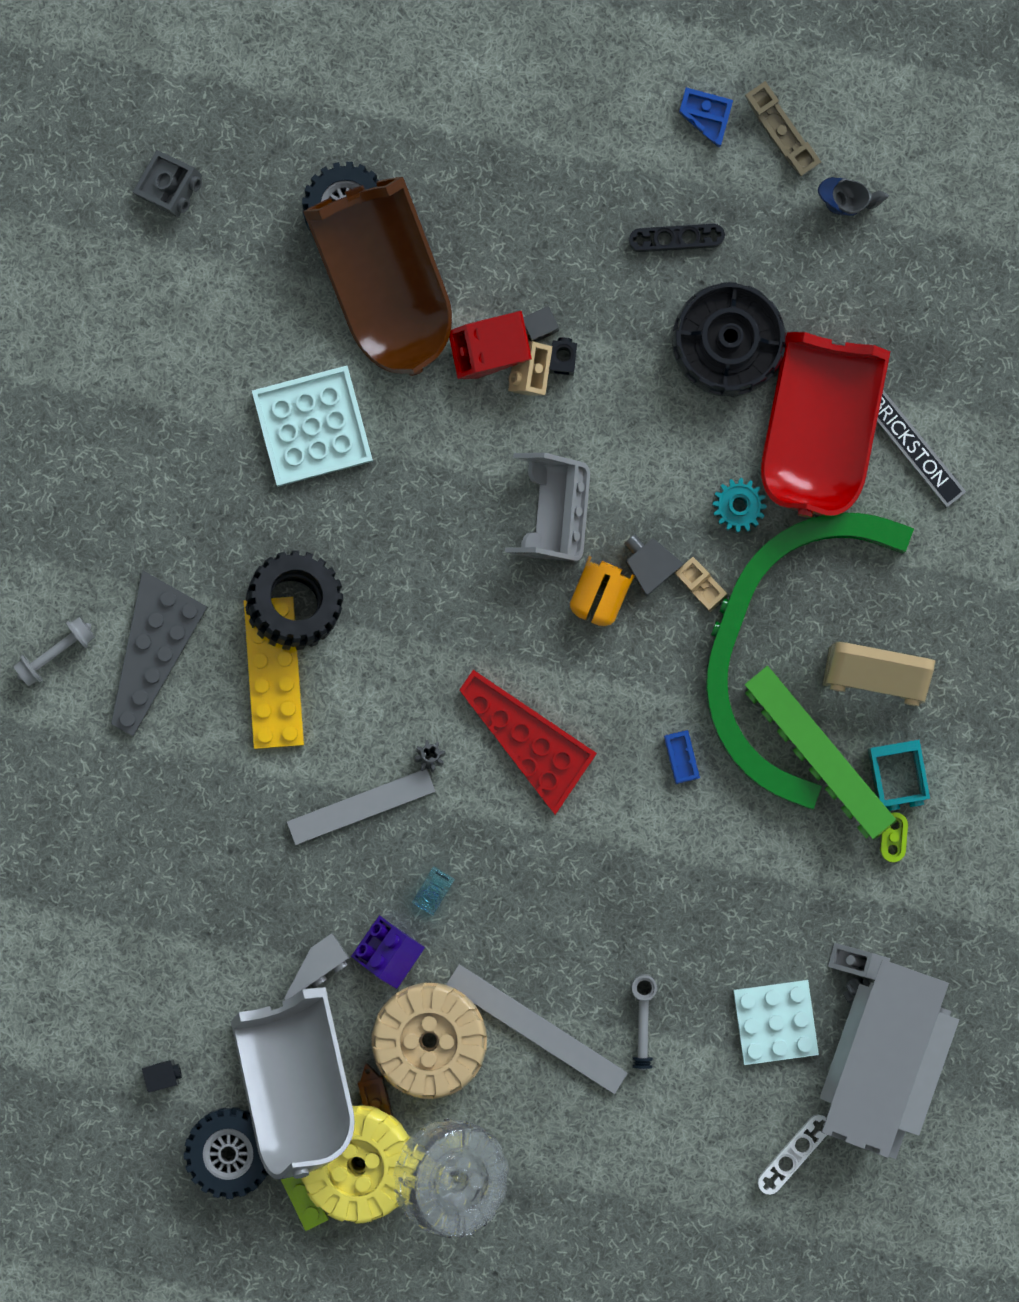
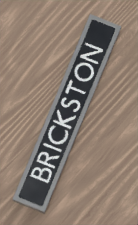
M883 390L877 424L945 508H947L965 494L966 491Z

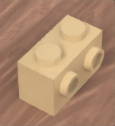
M531 341L528 343L532 360L512 366L509 375L508 391L528 396L545 395L553 346Z

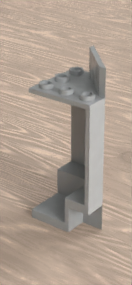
M882 959L874 983L870 982L869 987L859 984L820 1095V1099L831 1103L821 1133L894 1159L897 1158L905 1132L920 1135L960 1020L950 1016L952 1011L941 1008L949 985L948 982Z

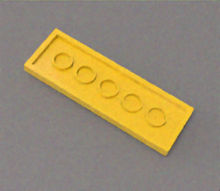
M294 597L271 598L273 607L281 616L295 620ZM244 600L254 749L304 745L298 651L296 647L284 650L282 649L283 645L278 643L274 647L268 644L269 639L267 637L262 639L258 636V629L256 627L252 628L249 622L250 615L246 614L245 608L247 601Z

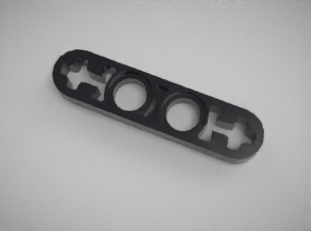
M718 224L638 228L630 234L629 245L636 252L714 248L722 244L725 232ZM713 229L716 234L721 236L717 237L716 242H712L710 237L703 238L704 243H699V230H704L703 235H708ZM686 231L694 232L696 235L695 242L691 244L685 243L682 239L683 233ZM665 232L671 236L672 240L668 245H661L658 242L657 237L660 233ZM650 233H654L653 241L655 246H650L651 241L643 242V246H638L637 242H633V239H636L638 234H642V238L646 239L651 237Z

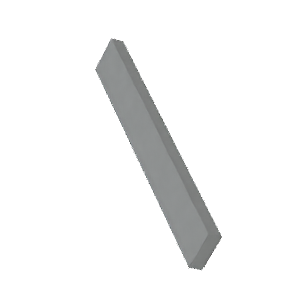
M458 965L447 982V986L453 987L466 995L475 1005L613 1094L616 1093L628 1074L625 1070L462 965Z

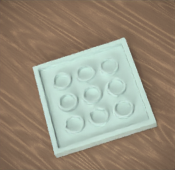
M347 365L252 390L277 487L373 462Z

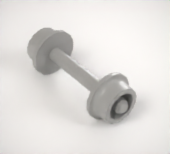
M81 617L71 622L67 621L66 624L72 633L30 663L22 654L20 661L13 666L18 673L17 679L23 680L28 686L35 682L41 683L43 680L37 670L77 640L84 648H88V643L95 638L90 630L91 624L85 623Z

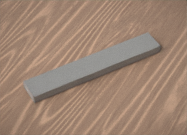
M426 768L423 771H418L287 821L295 845H298L436 791Z

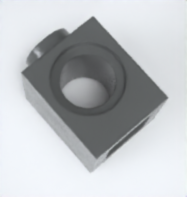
M549 306L523 317L527 338L530 341L538 342L559 332L558 324Z

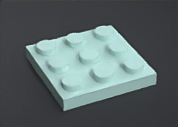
M808 980L733 990L744 1065L819 1055Z

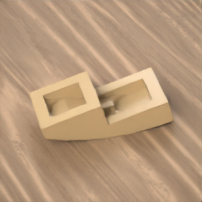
M694 557L675 572V575L709 612L716 608L724 598L728 597L724 589Z

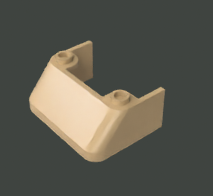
M835 642L829 647L823 685H831V690L845 692L846 688L852 687L899 696L905 699L904 704L919 706V704L924 703L926 700L936 661L856 644Z

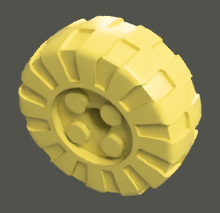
M366 1105L352 1106L355 1120L354 1132L345 1151L329 1164L309 1172L308 1176L301 1178L307 1190V1195L316 1207L322 1208L327 1212L328 1216L342 1222L344 1220L355 1222V1224L372 1222L395 1210L409 1193L416 1171L415 1149L403 1125L392 1115L381 1111L379 1108ZM353 1158H362L366 1165L358 1167L355 1165Z

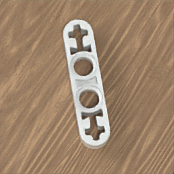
M813 1115L760 1174L757 1184L763 1193L775 1194L827 1136L818 1130L813 1135L818 1138L814 1142L810 1136L804 1133L806 1129L810 1133L814 1130L813 1122L815 1120L818 1122L821 1120L826 1121L825 1116ZM799 1138H806L809 1141V1148L805 1152H799L795 1147V1143ZM782 1157L792 1159L793 1165L790 1170L783 1171L779 1168V1160ZM775 1167L778 1173L784 1175L783 1179L780 1180L777 1176L773 1181L775 1184L773 1189L771 1187L763 1188L765 1185L763 1179L765 1177L770 1179L775 1174L770 1170Z

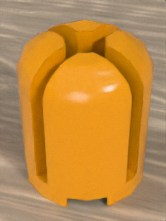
M589 556L570 601V608L577 617L586 620L605 574L610 575L591 622L598 626H608L615 621L635 575L632 574L631 578H628L621 574V568L604 561L598 565L590 562L592 557Z

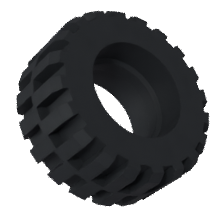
M294 550L291 551L290 555H286L285 552L277 553L276 558L269 557L262 566L257 568L250 581L245 599L247 601L245 607L246 614L250 615L249 622L252 628L256 627L258 629L257 635L262 639L267 637L269 639L268 644L274 647L276 643L283 645L282 649L290 650L291 647H296V650H304L307 645L313 647L318 644L319 640H324L329 635L341 614L343 593H340L342 588L340 580L335 579L336 572L332 567L327 569L325 567L326 561L320 558L318 561L312 559L314 554L306 552L305 556L299 555L300 552ZM285 581H297L308 586L317 599L315 613L310 618L300 621L290 620L281 616L271 602V594L276 585Z

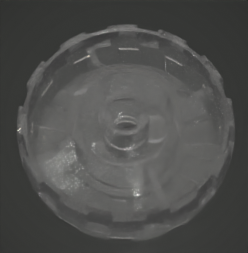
M444 1119L442 1122L432 1121L421 1127V1130L413 1137H410L402 1148V1154L399 1161H396L394 1170L395 1197L399 1207L405 1211L404 1215L420 1229L444 1238L466 1237L476 1233L477 1229L482 1226H486L497 1214L500 1204L504 1202L508 1189V1161L504 1157L501 1150L503 1147L499 1141L482 1127L459 1119Z

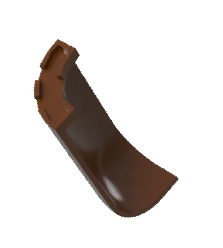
M395 177L377 181L376 187L366 190L363 185L345 191L346 197L333 202L331 198H328L308 208L303 213L349 330L359 348L375 365L383 370L414 376L423 372V368L433 362L444 350L451 332L452 310L448 294L403 177Z

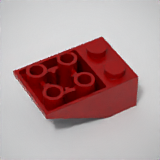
M522 311L465 324L452 329L449 339L458 379H479L532 360Z

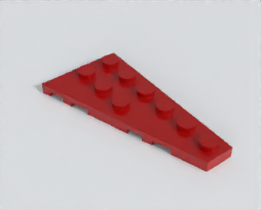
M473 670L459 691L550 810L556 815L597 753Z

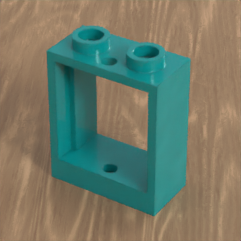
M920 739L868 749L876 796L889 811L900 809L899 804L909 803L910 807L925 805L924 800L930 799ZM912 751L920 794L885 800L877 757Z

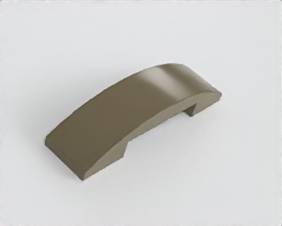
M766 81L745 95L765 131L800 176L821 163V160L810 144L803 140L778 103V98Z

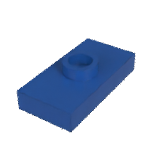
M685 730L665 735L664 740L675 784L700 779L689 731Z

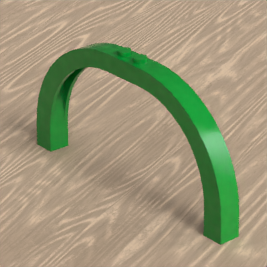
M841 513L833 516L822 515L807 519L785 529L769 540L745 566L734 585L729 599L724 598L719 611L723 613L721 622H715L711 633L715 638L708 658L706 672V696L710 718L719 741L734 764L750 780L772 795L814 810L822 786L784 772L760 756L742 734L731 709L728 694L730 657L757 585L778 560L806 544L824 539L850 538L870 542L904 554L914 528L886 518L863 513Z

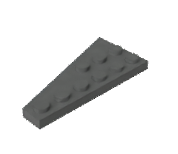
M143 570L111 722L112 725L131 736H134L208 608Z

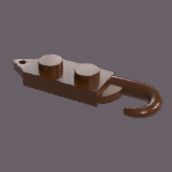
M366 1063L361 1081L357 1083L363 1105L379 1108L381 1111L393 1116L383 1075L379 1076Z

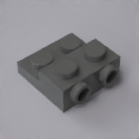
M156 150L133 193L156 205L159 209L179 218L181 213H185L189 209V198L193 191L197 192L201 188V178L203 175L194 167Z

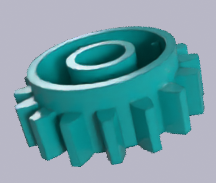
M743 478L739 479L738 484H735L730 479L729 487L722 484L720 486L722 493L715 492L714 494L719 500L712 502V506L718 509L713 513V516H720L721 519L718 524L726 523L727 531L734 527L736 533H739L740 529L744 527V530L748 532L750 524L754 527L759 525L756 518L763 519L765 516L760 510L767 508V505L761 504V501L766 496L758 495L761 488L758 486L753 489L751 487L753 481L751 480L746 485L743 484ZM738 499L744 501L746 509L742 512L736 511L733 508V501Z

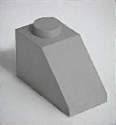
M834 943L828 967L875 980L882 959L890 962L891 958Z

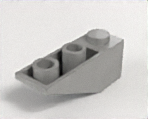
M333 933L310 948L284 997L285 1000L293 997L311 984L317 987L327 980L325 974L331 970L337 973L348 965L346 960L350 957Z

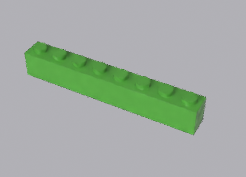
M768 665L744 684L749 689L745 694L754 704L759 701L764 707L761 713L769 723L775 721L780 727L777 730L779 735L785 742L788 740L793 742L796 746L793 749L794 753L801 761L808 760L812 765L809 771L817 780L822 778L828 786L824 789L833 800L838 797L844 805L841 809L849 819L853 817L857 819L860 823L857 828L866 839L871 836L875 840L897 822Z

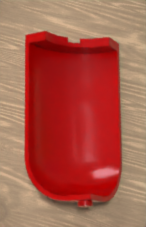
M787 332L786 347L780 365L761 462L763 487L774 503L785 508L797 510V515L812 518L813 514L830 516L841 514L856 502L863 489L867 475L891 351L876 345L848 342L845 343V346L832 344V339L819 337L807 332Z

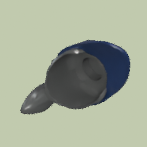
M830 177L823 180L818 187V194L825 202L828 210L842 216H854L865 208H876L889 197L887 193L882 191H876L871 194L862 183L847 178Z

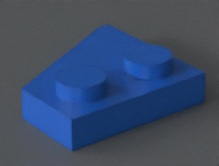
M686 87L679 114L717 147H721L733 100Z

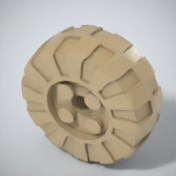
M439 983L415 984L397 992L384 1004L378 1013L372 1031L373 1056L381 1074L399 1091L422 1099L442 1098L464 1088L481 1068L487 1049L486 1027L477 1007L466 995L457 989ZM432 1033L436 1036L437 1043L433 1047L424 1045L422 1039L425 1034Z

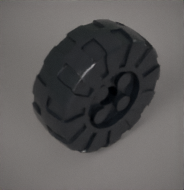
M723 282L708 286L694 294L680 310L672 332L673 353L682 374L704 392L716 396H741L763 386L780 366L786 347V330L781 314L775 304L758 289L752 286L737 284V282ZM725 333H732L736 336L737 340L734 343H728L723 335Z

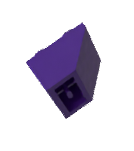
M379 915L351 957L379 979L397 989L425 947Z

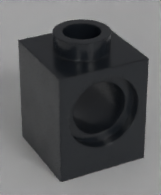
M559 337L558 341H552L553 347L549 373L574 376L577 343L572 342L573 339ZM561 350H566L571 357L563 362L558 360L556 354Z
M174 1059L142 1068L148 1093L180 1084L179 1079L182 1078V1072L179 1063L175 1064Z

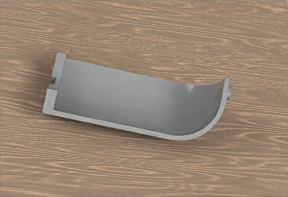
M326 987L302 989L293 997L282 1001L283 1006L278 1009L272 1010L271 1006L257 1010L239 1012L231 1021L259 1156L267 1173L274 1179L291 1177L298 1179L308 1176L309 1172L317 1170L339 1157L348 1147L353 1136L355 1125L354 1112Z

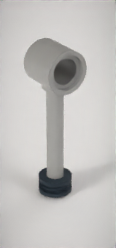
M640 974L633 979L631 984L632 992L636 1000H639L638 1057H633L635 1061L633 1063L635 1064L632 1065V1068L646 1070L651 1069L653 1066L650 1065L652 1063L650 1061H653V1058L648 1057L649 1000L655 996L657 984L650 975ZM646 980L650 982L651 990L648 993L641 994L637 991V985L640 981Z

